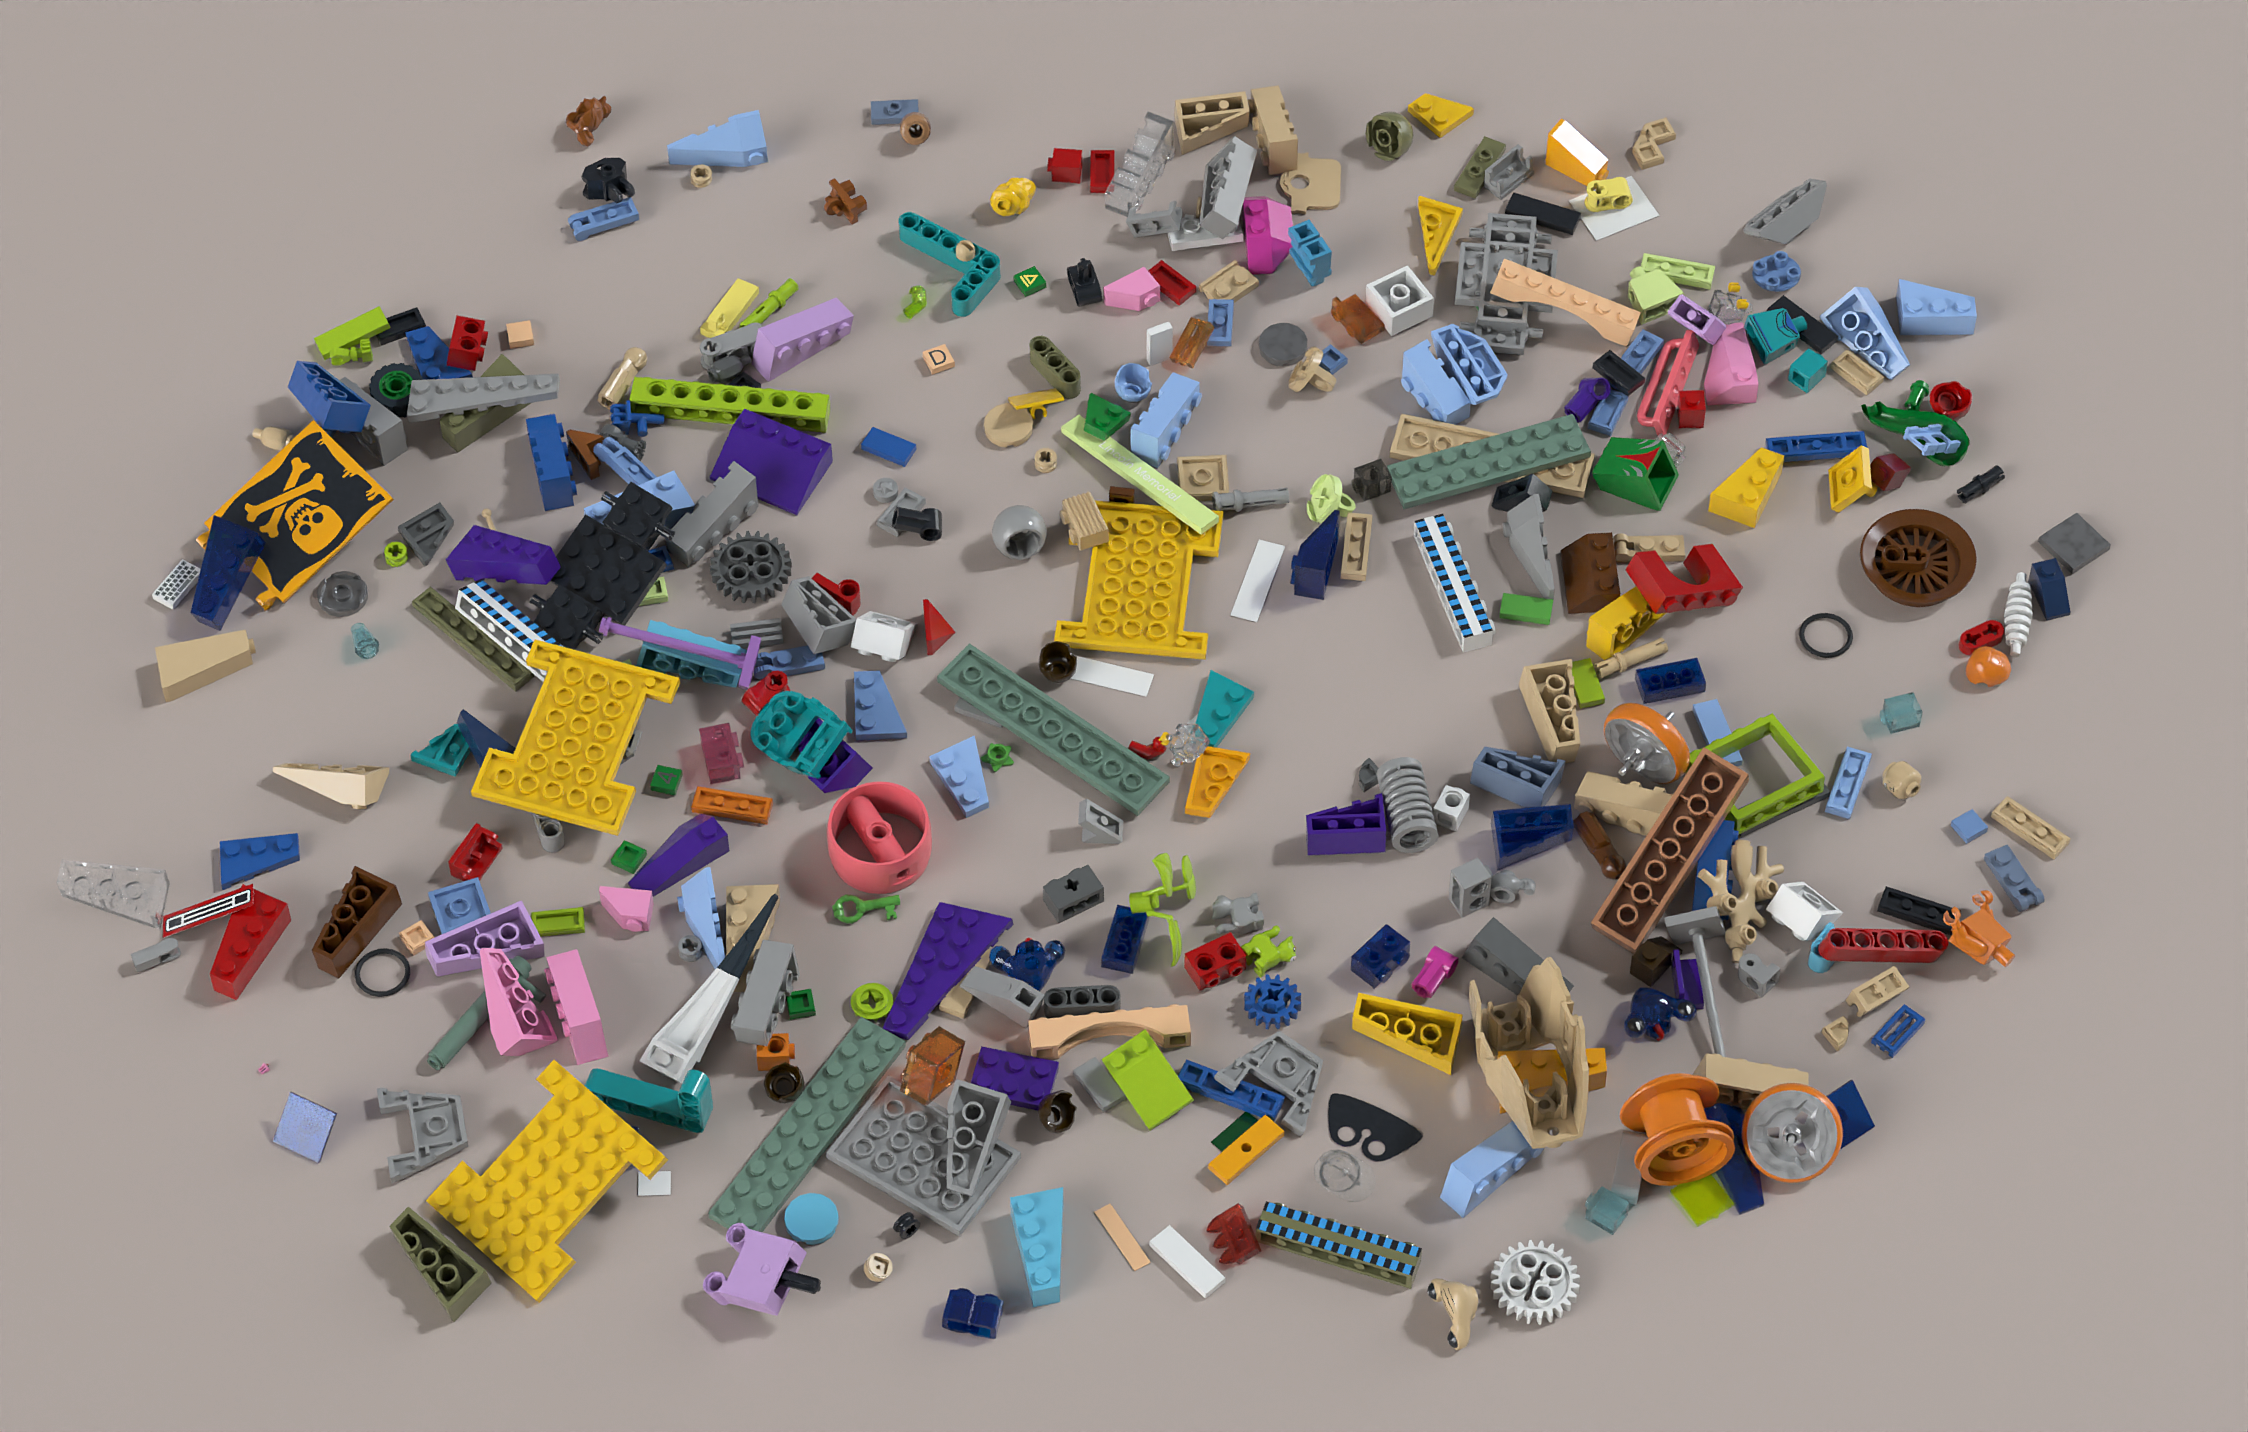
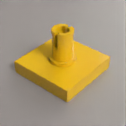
M1862 445L1828 469L1831 510L1839 513L1864 494L1872 497L1877 492V485L1871 481L1869 449Z

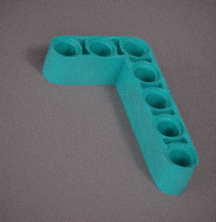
M903 213L898 219L899 238L902 242L965 274L951 291L952 311L960 317L969 316L1001 278L1000 258L996 254L973 243L975 257L970 261H961L956 257V246L960 241L967 239L916 213Z
M598 1068L590 1071L584 1085L611 1109L695 1133H702L713 1110L710 1079L706 1074L698 1070L687 1071L679 1091Z

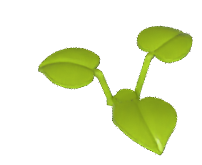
M1161 853L1152 862L1159 871L1163 886L1148 891L1130 893L1129 903L1133 914L1146 912L1147 917L1155 916L1168 921L1173 949V961L1170 967H1173L1177 964L1182 952V938L1179 925L1172 915L1155 912L1154 909L1159 908L1158 896L1166 894V897H1170L1172 892L1186 889L1188 899H1194L1196 895V881L1188 855H1184L1182 858L1184 882L1182 885L1172 887L1173 872L1170 856L1168 853Z

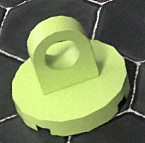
M1330 474L1321 475L1310 489L1312 498L1311 501L1307 502V514L1310 520L1323 524L1328 522L1334 514L1347 517V514L1352 513L1356 508L1354 501L1348 495L1342 493V483L1336 476Z

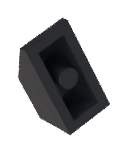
M1530 474L1498 486L1491 506L1494 509L1508 512L1533 494H1539L1542 512H1544L1549 507L1553 491L1535 474Z

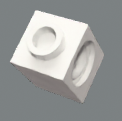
M1446 785L1433 809L1435 823L1457 831L1469 808L1470 794L1460 788Z

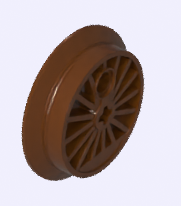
M1904 509L1881 517L1867 530L1860 547L1861 564L1869 580L1890 600L1910 607L1937 605L1960 593L1971 581L1977 562L1976 550L1967 532L1947 516L1924 509ZM1906 535H1913V545L1909 543ZM1919 535L1927 537L1923 546H1919ZM1894 538H1898V540L1900 541L1901 545H1899V544H1898L1895 540H1893V539H1894ZM1933 539L1939 542L1928 550ZM1914 578L1915 593H1909L1907 590ZM1905 580L1901 590L1897 589L1896 586ZM1920 581L1927 594H1921ZM1933 586H1935L1939 591L1935 592Z

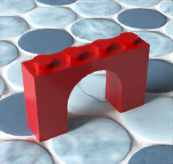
M1713 544L1693 546L1683 562L1697 585L1686 583L1674 576L1655 550L1636 552L1625 569L1655 614L1730 606L1737 600V596L1743 589V586Z

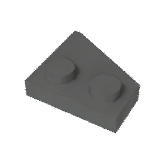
M439 502L399 525L398 532L422 564L427 566L454 526V520Z

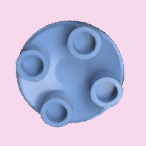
M1777 251L1774 255H1769L1753 263L1752 276L1761 288L1780 292L1791 289L1799 282L1801 269L1793 259L1788 257L1786 252Z

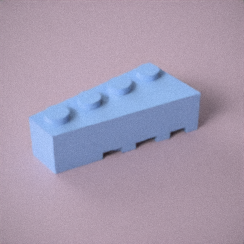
M1174 372L1170 375L1159 390L1158 399L1154 397L1150 402L1148 412L1143 411L1140 415L1139 425L1134 423L1131 427V452L1155 468L1160 466L1162 460H1167L1172 443L1178 441L1182 426L1188 424L1193 407H1197L1201 401L1200 382Z
M674 470L638 485L671 505L673 509L667 516L664 524L667 528L672 529L687 512L693 513L695 504ZM623 492L614 496L618 498ZM600 501L584 508V515L586 514L603 524L602 522L612 506L604 501Z

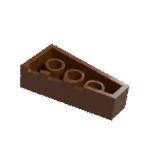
M354 866L351 872V880L345 884L339 903L334 905L329 922L325 923L312 948L318 969L338 979L402 905L395 884L357 866Z

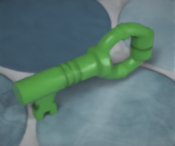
M845 894L832 905L834 918H838L844 923L853 924L861 919L866 911L885 908L887 911V921L892 916L893 919H897L894 909L895 906L900 905L899 895L863 901L857 896ZM845 901L855 902L856 915L845 917L842 903Z

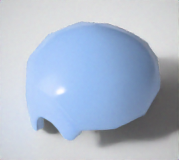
M1136 363L1122 365L1115 378V389L1119 397L1127 402H1138L1147 398L1152 386V382L1149 379V371Z

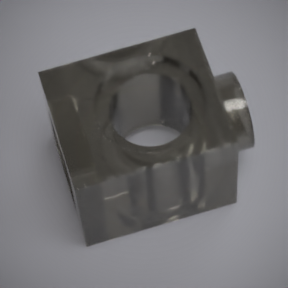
M1382 459L1354 468V479L1351 480V484L1355 493H1359L1363 501L1391 492L1392 476Z

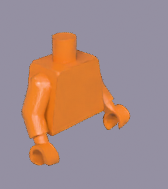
M1980 891L1985 896V901H1983L1979 894L1972 896L1975 905L1980 906L1981 910L1961 922L1959 920L1961 914L1957 907L1954 906L1951 909L1955 919L1949 916L1948 911L1944 913L1943 921L1947 925L1952 926L1951 931L1953 934L1948 941L1980 964L1985 965L1996 959L2004 967H2007L2015 958V954L2006 948L2011 940V934L1994 919L1993 911L1989 907V904L1993 901V895L1990 891Z

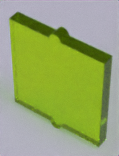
M1712 1175L1700 1180L1681 1183L1670 1190L1673 1197L1698 1227L1712 1218H1719V1214L1735 1204Z

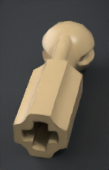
M632 347L625 352L623 362L618 369H615L598 395L597 401L601 406L610 410L611 405L621 402L638 371L646 366L648 358L644 350Z

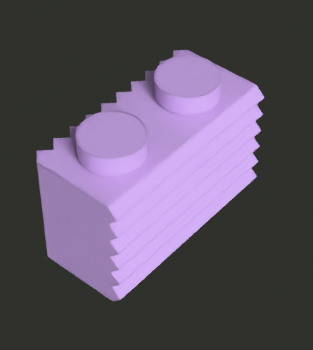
M1683 294L1678 296L1668 310L1669 316L1687 329L1693 330L1696 335L1711 345L1716 343L1726 329V325L1720 319Z

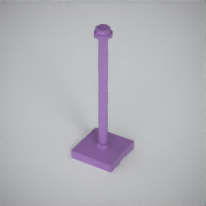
M602 617L599 632L603 633L604 636H607L608 632L736 664L738 668L742 669L738 684L739 688L748 690L750 687L761 645V637L751 635L747 653L738 655L612 623L611 617Z

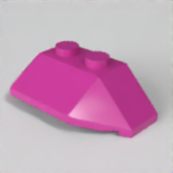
M1266 196L1245 197L1242 205V218L1248 271L1252 275L1273 274L1277 266L1290 254L1289 250L1292 248V239L1288 235V228L1293 226L1291 207Z

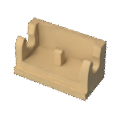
M1893 966L1853 989L1845 1001L1849 1007L1856 1004L1859 1010L1857 1016L1861 1017L1909 989V985L1897 968Z

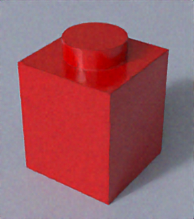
M1054 148L1053 158L1048 157L1047 172H1052V182L1080 184L1083 167L1082 150Z
M1704 390L1679 391L1677 404L1679 428H1704L1706 413Z

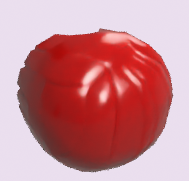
M1951 381L1933 387L1930 393V405L1935 413L1945 415L1957 421L1966 416L1970 410L1972 393L1970 389L1963 387L1959 382Z

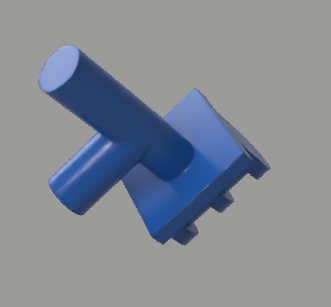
M626 400V404H613L610 406V412L612 413L611 425L624 431L625 435H629L631 423H637L638 436L640 437L648 435L647 423L664 424V414L631 413L629 400Z

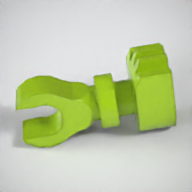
M369 338L360 340L361 348L356 349V346L351 347V350L339 347L332 348L330 350L332 365L340 366L351 359L353 362L358 361V358H362L363 362L373 361Z

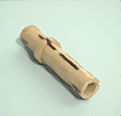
M1660 637L1657 640L1622 654L1617 652L1611 658L1593 665L1595 672H1600L1597 674V677L1602 679L1615 672L1622 673L1630 666L1660 654H1665L1668 652L1667 643L1661 644L1665 640Z

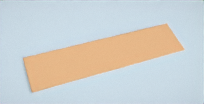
M1111 1204L1094 1211L1134 1271L1151 1263Z

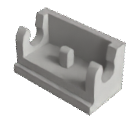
M1517 144L1485 170L1484 188L1502 200L1534 175L1532 156H1528L1525 160L1523 157V147Z
M1176 201L1170 202L1168 210L1145 214L1137 213L1135 215L1136 207H1132L1129 210L1126 223L1134 238L1175 232L1180 229L1183 211L1181 207H1176Z

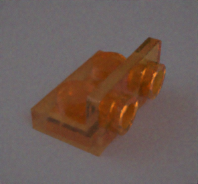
M1356 294L1343 301L1338 297L1332 299L1331 314L1333 318L1340 322L1346 328L1348 334L1352 338L1355 337L1360 344L1384 331L1385 324Z

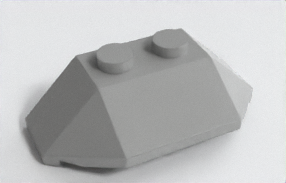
M1809 178L1803 182V185L1795 187L1780 196L1747 222L1743 229L1745 234L1781 244L1790 243L1796 235L1807 230L1819 218L1827 188L1826 181Z

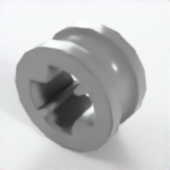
M687 935L679 941V955L684 961L694 962L702 956V942L698 937ZM687 946H692L694 951L689 952Z

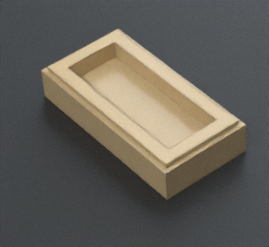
M1848 349L1833 360L1830 365L1833 371L1865 395L1871 393L1884 380V376Z

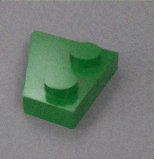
M1093 393L1089 394L1084 431L1105 441L1130 420L1131 412Z

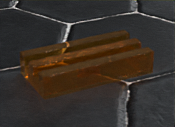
M1191 317L1169 357L1171 361L1194 368L1214 330L1213 324ZM1196 326H1198L1194 336H1192ZM1187 343H1188V347H1187L1186 351L1184 352L1183 356H1181V354L1183 353V351H1184V349H1185V347H1186V345H1187Z

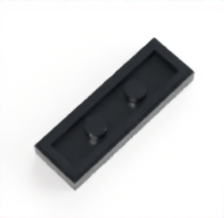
M1513 192L1505 209V214L1536 217L1537 225L1570 235L1574 234L1581 219V212Z
M1784 295L1767 308V311L1784 308L1791 319L1803 316L1807 323V329L1799 332V339L1819 354H1823L1838 341V335Z
M1887 886L1885 887L1877 912L1932 930L1941 931L1948 935L1953 934L1951 931L1952 926L1947 925L1943 921V915L1946 911H1948L1952 919H1955L1951 911L1952 907Z

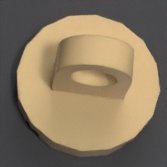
M1313 346L1304 353L1307 357L1305 361L1300 360L1290 375L1289 388L1295 392L1302 390L1307 383L1322 391L1330 392L1337 382L1331 373L1319 366L1323 357V351Z

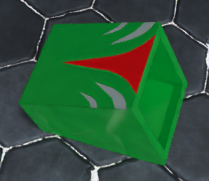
M1611 437L1592 472L1601 491L1655 511H1661L1679 476L1663 440Z

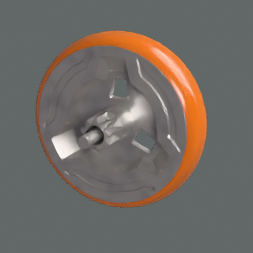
M1625 703L1615 707L1608 714L1604 722V736L1613 754L1624 764L1618 772L1621 776H1624L1631 769L1654 783L1668 784L1675 782L1684 775L1690 763V752L1685 739L1670 722L1675 716L1672 711L1664 717L1647 706L1637 703Z
M1784 1083L1763 1091L1748 1107L1742 1123V1141L1748 1158L1760 1172L1781 1182H1805L1821 1175L1835 1161L1842 1145L1843 1127L1840 1115L1834 1104L1822 1092L1805 1084ZM1801 1111L1808 1114L1804 1125L1795 1120ZM1779 1127V1137L1768 1136V1128ZM1803 1142L1807 1153L1799 1155L1794 1146Z

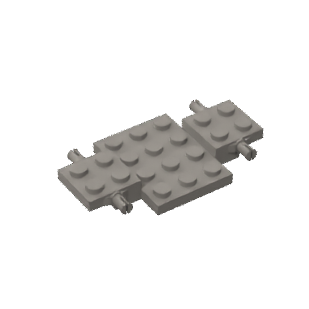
M1488 213V222L1485 228L1470 227L1469 238H1484L1485 244L1461 242L1455 305L1477 306L1479 311L1475 323L1460 321V329L1472 332L1485 339L1494 353L1524 355V347L1528 337L1543 338V328H1529L1527 322L1528 311L1552 313L1553 306L1539 302H1511L1490 292L1504 259L1555 278L1558 250L1535 248L1537 243L1551 244L1552 234L1538 233L1536 217Z

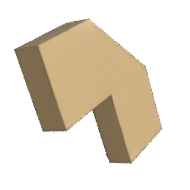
M1666 117L1644 124L1641 134L1633 146L1632 154L1642 170L1663 164L1664 156L1657 145L1676 140V133Z

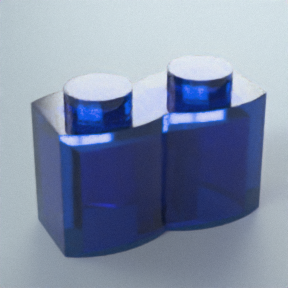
M965 1288L952 1289L949 1292L943 1313L942 1327L954 1332L970 1333L978 1337L996 1339L1003 1314L1004 1301L993 1294L975 1295Z

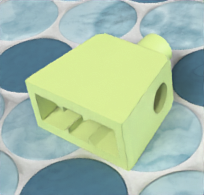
M1639 266L1630 272L1632 279L1629 281L1628 298L1633 309L1641 312L1638 319L1641 325L1667 315L1668 310L1678 296L1684 294L1659 269L1645 273L1643 268Z

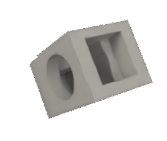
M1749 953L1739 959L1738 978L1756 994L1763 997L1779 982L1780 968L1774 963L1767 967L1762 963L1759 956Z

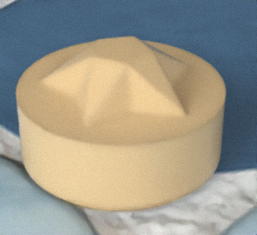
M882 1253L872 1254L864 1263L866 1276L875 1282L884 1281L891 1274L893 1268L891 1260Z

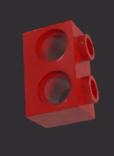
M456 315L447 366L476 371L477 362L483 361L485 348L481 347V345L486 346L488 331H484V320Z
M1229 932L1185 953L1184 968L1199 991L1205 988L1215 987L1220 981L1229 977L1240 975L1246 970V954L1232 933Z

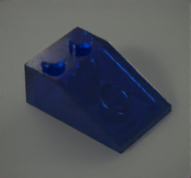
M1334 510L1300 545L1298 555H1293L1291 563L1293 571L1290 584L1294 585V595L1324 600L1339 541V510Z

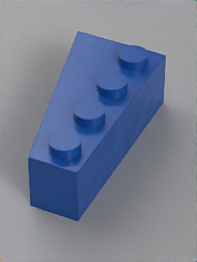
M296 361L288 389L321 428L338 430L347 434L351 431L362 432L371 405L318 363Z

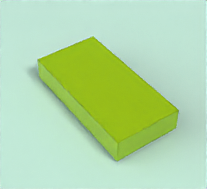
M1591 658L1573 661L1574 693L1580 709L1605 704V696Z
M583 907L531 912V919L540 937L585 933Z

